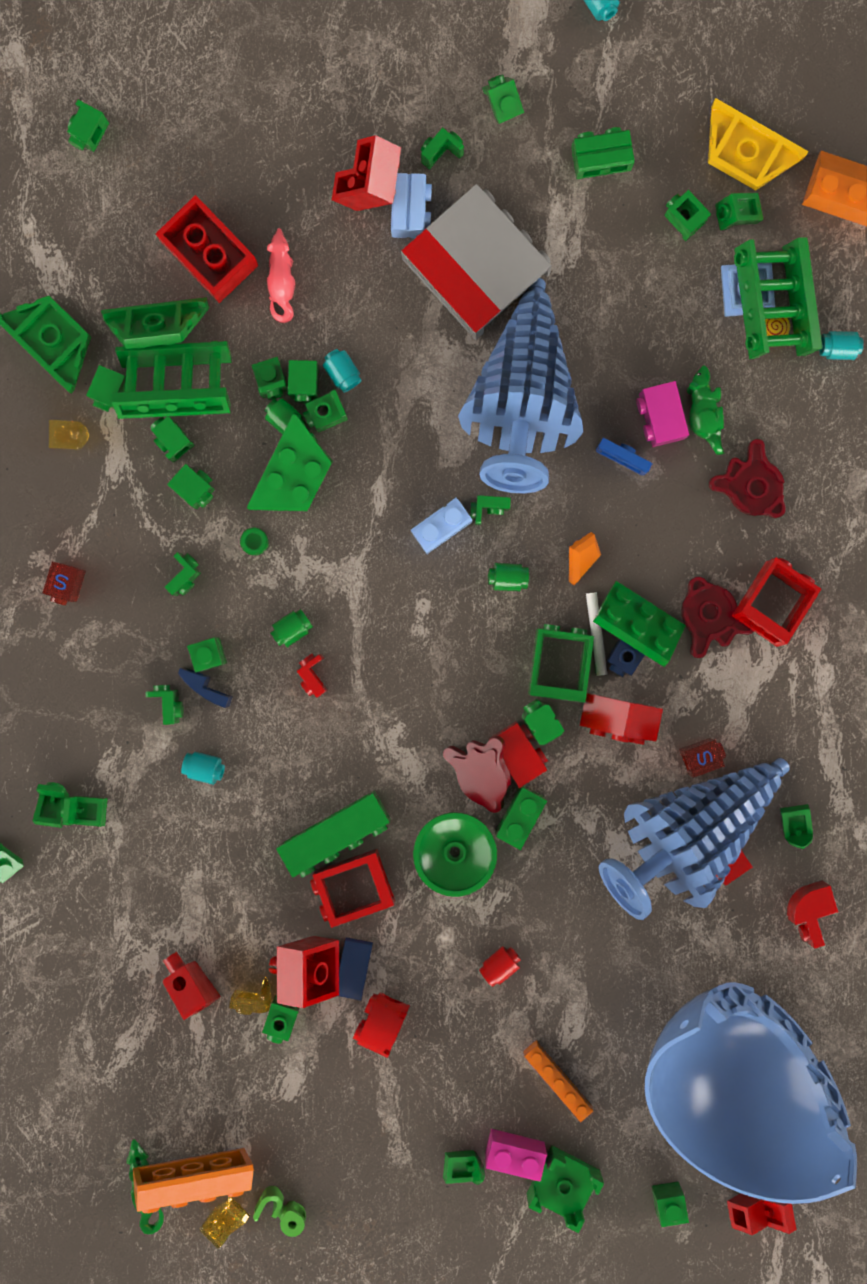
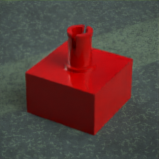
M311 936L277 946V956L272 957L269 962V966L277 967L269 968L270 973L277 974V1003L306 1008L339 996V940Z

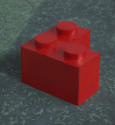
M377 135L357 140L354 167L335 173L332 201L355 211L393 204L396 193L397 173L400 165L401 147Z
M587 693L579 726L590 728L589 734L606 737V733H611V739L644 745L645 740L657 742L663 709Z

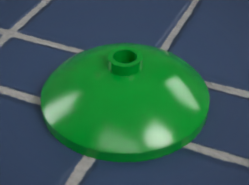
M460 812L441 814L426 823L419 832L414 844V865L421 880L433 891L451 897L469 895L483 887L491 878L497 862L496 843L487 826L474 816ZM452 847L460 849V853L457 856L450 854Z

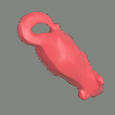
M278 228L271 243L267 246V250L271 252L267 286L270 294V312L272 317L278 322L287 323L294 316L289 300L294 295L295 279L291 274L293 259L288 254L289 246L282 230ZM274 302L284 310L283 315L275 312Z

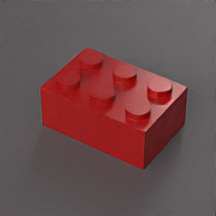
M196 195L155 233L162 245L219 304L259 266L255 256Z

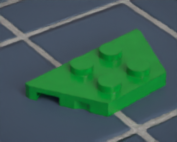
M50 296L37 299L32 304L25 303L19 305L15 310L3 314L0 313V325L60 385L72 394L77 384L91 336Z
M207 297L104 309L101 310V314L106 325L126 349H143L149 346L182 343L209 310Z
M293 413L247 509L308 511L333 460L321 448L318 440L312 432H309L297 413Z

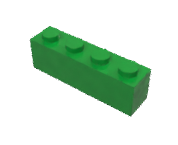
M374 790L282 842L276 850L292 878L298 874L303 878L316 870L314 865L323 860L325 864L330 863L340 856L338 852L348 847L349 850H352L364 843L362 838L372 833L375 837L388 829L387 824L390 823L391 819Z

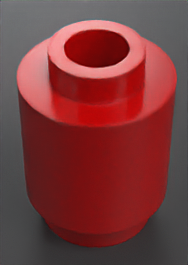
M502 946L483 962L484 966L479 971L492 987L497 983L501 985L520 969L518 962L521 961V958L512 947L506 949Z

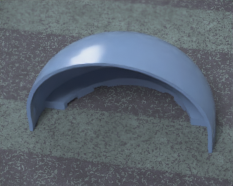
M731 982L721 984L699 994L683 1005L672 1016L660 1033L652 1050L645 1076V1096L650 1114L659 1131L683 1159L710 1179L727 1188L771 1202L790 1204L822 1201L856 1188V1147L848 1138L846 1128L850 1127L851 1124L841 1094L824 1060L818 1062L809 1046L812 1045L809 1037L780 1005L766 994L763 996L755 994L753 987Z

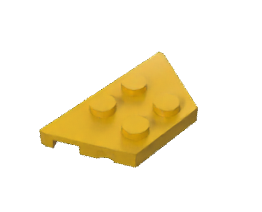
M715 98L711 106L708 164L756 191L806 157L809 151Z

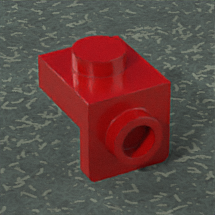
M312 653L299 663L302 667L297 670V673L303 679L300 684L309 696L314 694L318 698L328 690L312 668L321 662L324 657L321 654L315 657Z

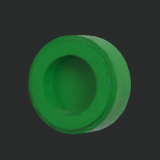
M249 528L242 533L240 545L247 554L258 556L267 550L269 539L263 530Z

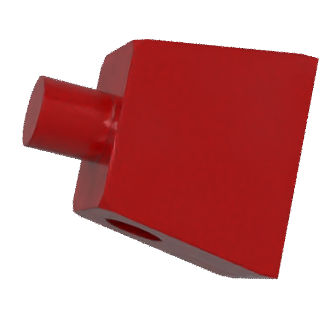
M178 952L163 960L171 975L162 981L183 1020L199 1013L221 997L196 961L185 964Z

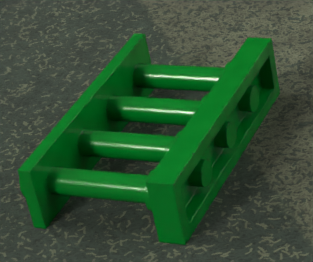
M797 238L784 245L782 251L756 252L754 239L748 240L734 249V263L737 266L746 332L745 345L748 350L749 360L769 353V347L795 345L797 356H806L821 350L822 341L808 238ZM758 263H784L785 279L760 280ZM761 291H788L790 306L763 308ZM791 318L794 334L767 336L765 319Z
M227 341L157 345L143 349H126L124 346L115 348L121 367L126 368L125 392L112 393V405L118 419L230 413L231 404L226 387L220 388L221 363H232ZM210 364L209 388L192 389L193 365ZM182 365L181 389L164 390L165 366ZM154 367L152 391L136 392L138 368Z

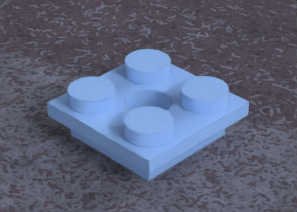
M758 263L760 280L773 279L772 263ZM735 264L722 265L725 317L743 315L737 266ZM761 291L763 308L775 307L774 291Z

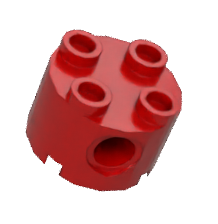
M379 992L378 995L373 993L364 1011L369 1014L367 1020L362 1019L361 1023H359L353 1039L358 1041V1045L388 1058L410 1005L395 1000L382 992Z

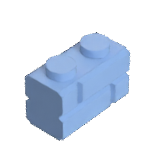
M397 173L396 193L391 212V234L394 238H416L431 225V212H426V201L431 202L432 184H426L425 174Z
M456 497L446 507L440 508L412 528L411 533L426 554H429L471 524L472 519Z

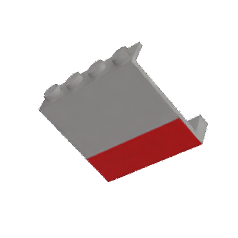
M477 184L401 250L403 261L475 340L484 334V327L543 274L548 277L551 272V261L548 255L543 250L538 252L531 244L533 241L529 234L523 229L519 231L513 224L514 220L509 212L505 209L501 211L495 204L496 201L493 195L487 189L482 190Z

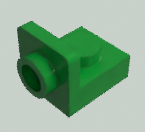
M732 193L715 204L720 230H727L734 225L758 224L763 221L758 193Z
M278 356L251 365L259 387L258 391L262 398L267 397L268 400H274L284 395L283 392L288 391V385Z
M477 495L476 502H471L470 517L475 519V525H481L482 509H487V514L504 515V511L510 510L511 498Z

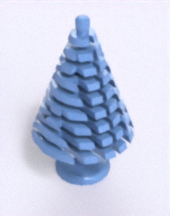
M541 278L529 287V291L525 292L521 297L519 305H517L511 319H509L489 360L486 361L482 368L481 376H478L471 393L458 415L462 429L469 435L472 422L480 423L478 441L488 446H491L494 426L502 427L499 449L509 452L508 454L496 455L486 459L480 467L479 474L481 480L488 486L509 493L525 494L537 492L544 489L549 483L547 467L540 461L526 456V453H532L536 432H543L540 453L555 451L559 433L567 434L564 448L575 443L583 433L582 419L578 410L574 388L570 387L571 376L570 372H568L558 327L554 325L555 317L551 309V301L545 293L546 283Z
M778 758L771 763V766L767 763H761L753 768L739 770L738 773H729L723 777L694 784L690 788L678 789L674 793L671 791L659 797L645 799L644 802L629 804L624 812L625 823L633 818L639 823L628 831L633 844L646 837L652 843L638 850L644 863L633 872L616 859L608 858L600 863V876L612 897L628 914L638 920H644L652 912L651 900L644 885L655 876L659 878L674 872L677 877L669 880L664 885L675 895L689 890L692 895L685 899L684 902L694 907L706 908L712 902L716 891L721 887L725 877L729 874L731 869L728 865L736 862L741 849L750 838L749 835L754 831L758 821L765 813L763 807H767L774 797L773 793H776L781 785L780 777L790 770L788 762Z

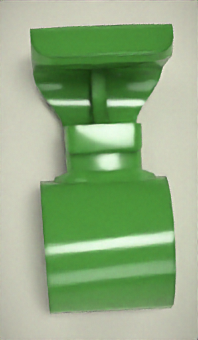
M268 1186L256 1204L253 1219L257 1222L266 1203L273 1201L274 1206L271 1217L280 1218L282 1232L290 1237L300 1235L306 1220L304 1207L295 1201H289L287 1205H283L284 1196L279 1188Z

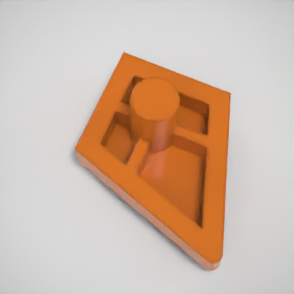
M592 532L575 541L569 547V583L575 585L601 556L595 534Z

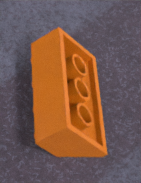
M820 151L802 205L867 226V166Z
M245 1148L133 1168L137 1212L154 1213L160 1207L165 1206L180 1208L186 1206L188 1202L197 1200L200 1202H211L216 1197L223 1195L229 1197L241 1196L244 1194V1191H249L252 1188L253 1163Z

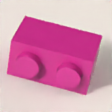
M676 381L645 388L639 393L640 398L636 400L640 415L644 414L646 425L643 426L644 435L647 442L651 441L652 448L684 440L689 436Z
M491 1129L485 1152L486 1169L540 1182L547 1157L545 1142Z

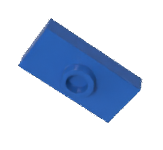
M602 438L596 448L597 453L642 476L649 472L653 464L636 455L634 448L623 443L619 446Z

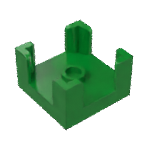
M551 1145L547 1152L541 1181L533 1180L526 1193L528 1207L541 1213V1206L563 1216L566 1227L579 1233L585 1221L583 1215L585 1205L593 1190L596 1195H599L604 1185L601 1171Z

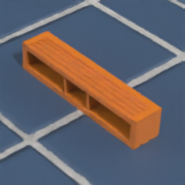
M537 1040L523 1051L524 1057L580 1123L593 1112V1107Z

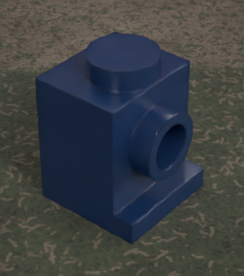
M619 639L606 661L611 664L609 669L617 675L623 677L626 673L632 676L645 655ZM627 651L632 654V659L629 662L623 660V654Z

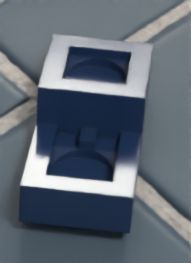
M186 667L179 669L178 674L196 693L223 708L230 706L233 696L207 687L211 676L199 672L195 673L194 670Z
M346 937L339 969L340 997L362 1001L373 942Z

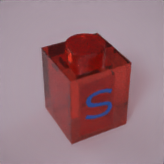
M52 561L42 593L51 596L50 601L66 606L67 601L77 602L86 571Z
M712 738L679 749L687 773L693 778L725 767L723 759L726 758L724 748L720 742L717 743Z

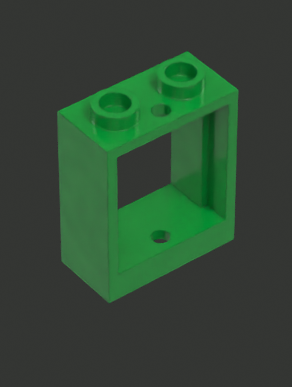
M544 624L543 629H536L528 689L529 695L586 702L594 636L587 635V629L571 628V633L561 632L560 626ZM544 637L583 642L577 689L538 684Z

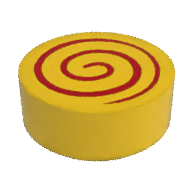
M788 318L765 319L767 336L789 334L790 322Z

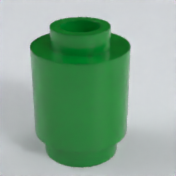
M283 398L279 401L276 399L272 400L264 410L267 413L265 420L282 435L294 412L301 417L300 420L306 426L303 416Z
M495 563L494 568H489L488 585H493V590L520 592L521 589L528 588L529 568L522 567V564Z
M301 609L297 612L293 610L272 624L274 630L270 634L279 646L285 644L288 648L309 634L308 630L313 628V626Z

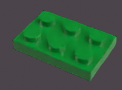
M617 581L611 586L593 620L594 623L663 667L670 661L686 626Z

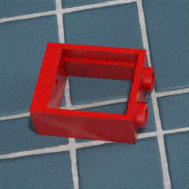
M777 557L765 562L732 614L734 618L776 647L789 643L821 591V588L815 584L813 578L806 574L798 573L792 568L793 566L790 562ZM771 574L801 594L782 626L751 606Z
M377 849L317 869L312 875L314 879L310 880L315 896L320 895L323 904L319 906L324 922L329 921L331 928L395 905V898ZM368 863L380 900L336 915L324 878Z

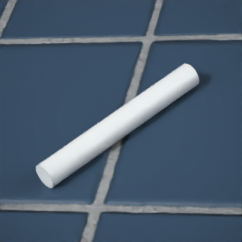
M597 592L587 593L586 599L591 636H594L593 652L597 676L607 675L602 628L593 622L599 611Z

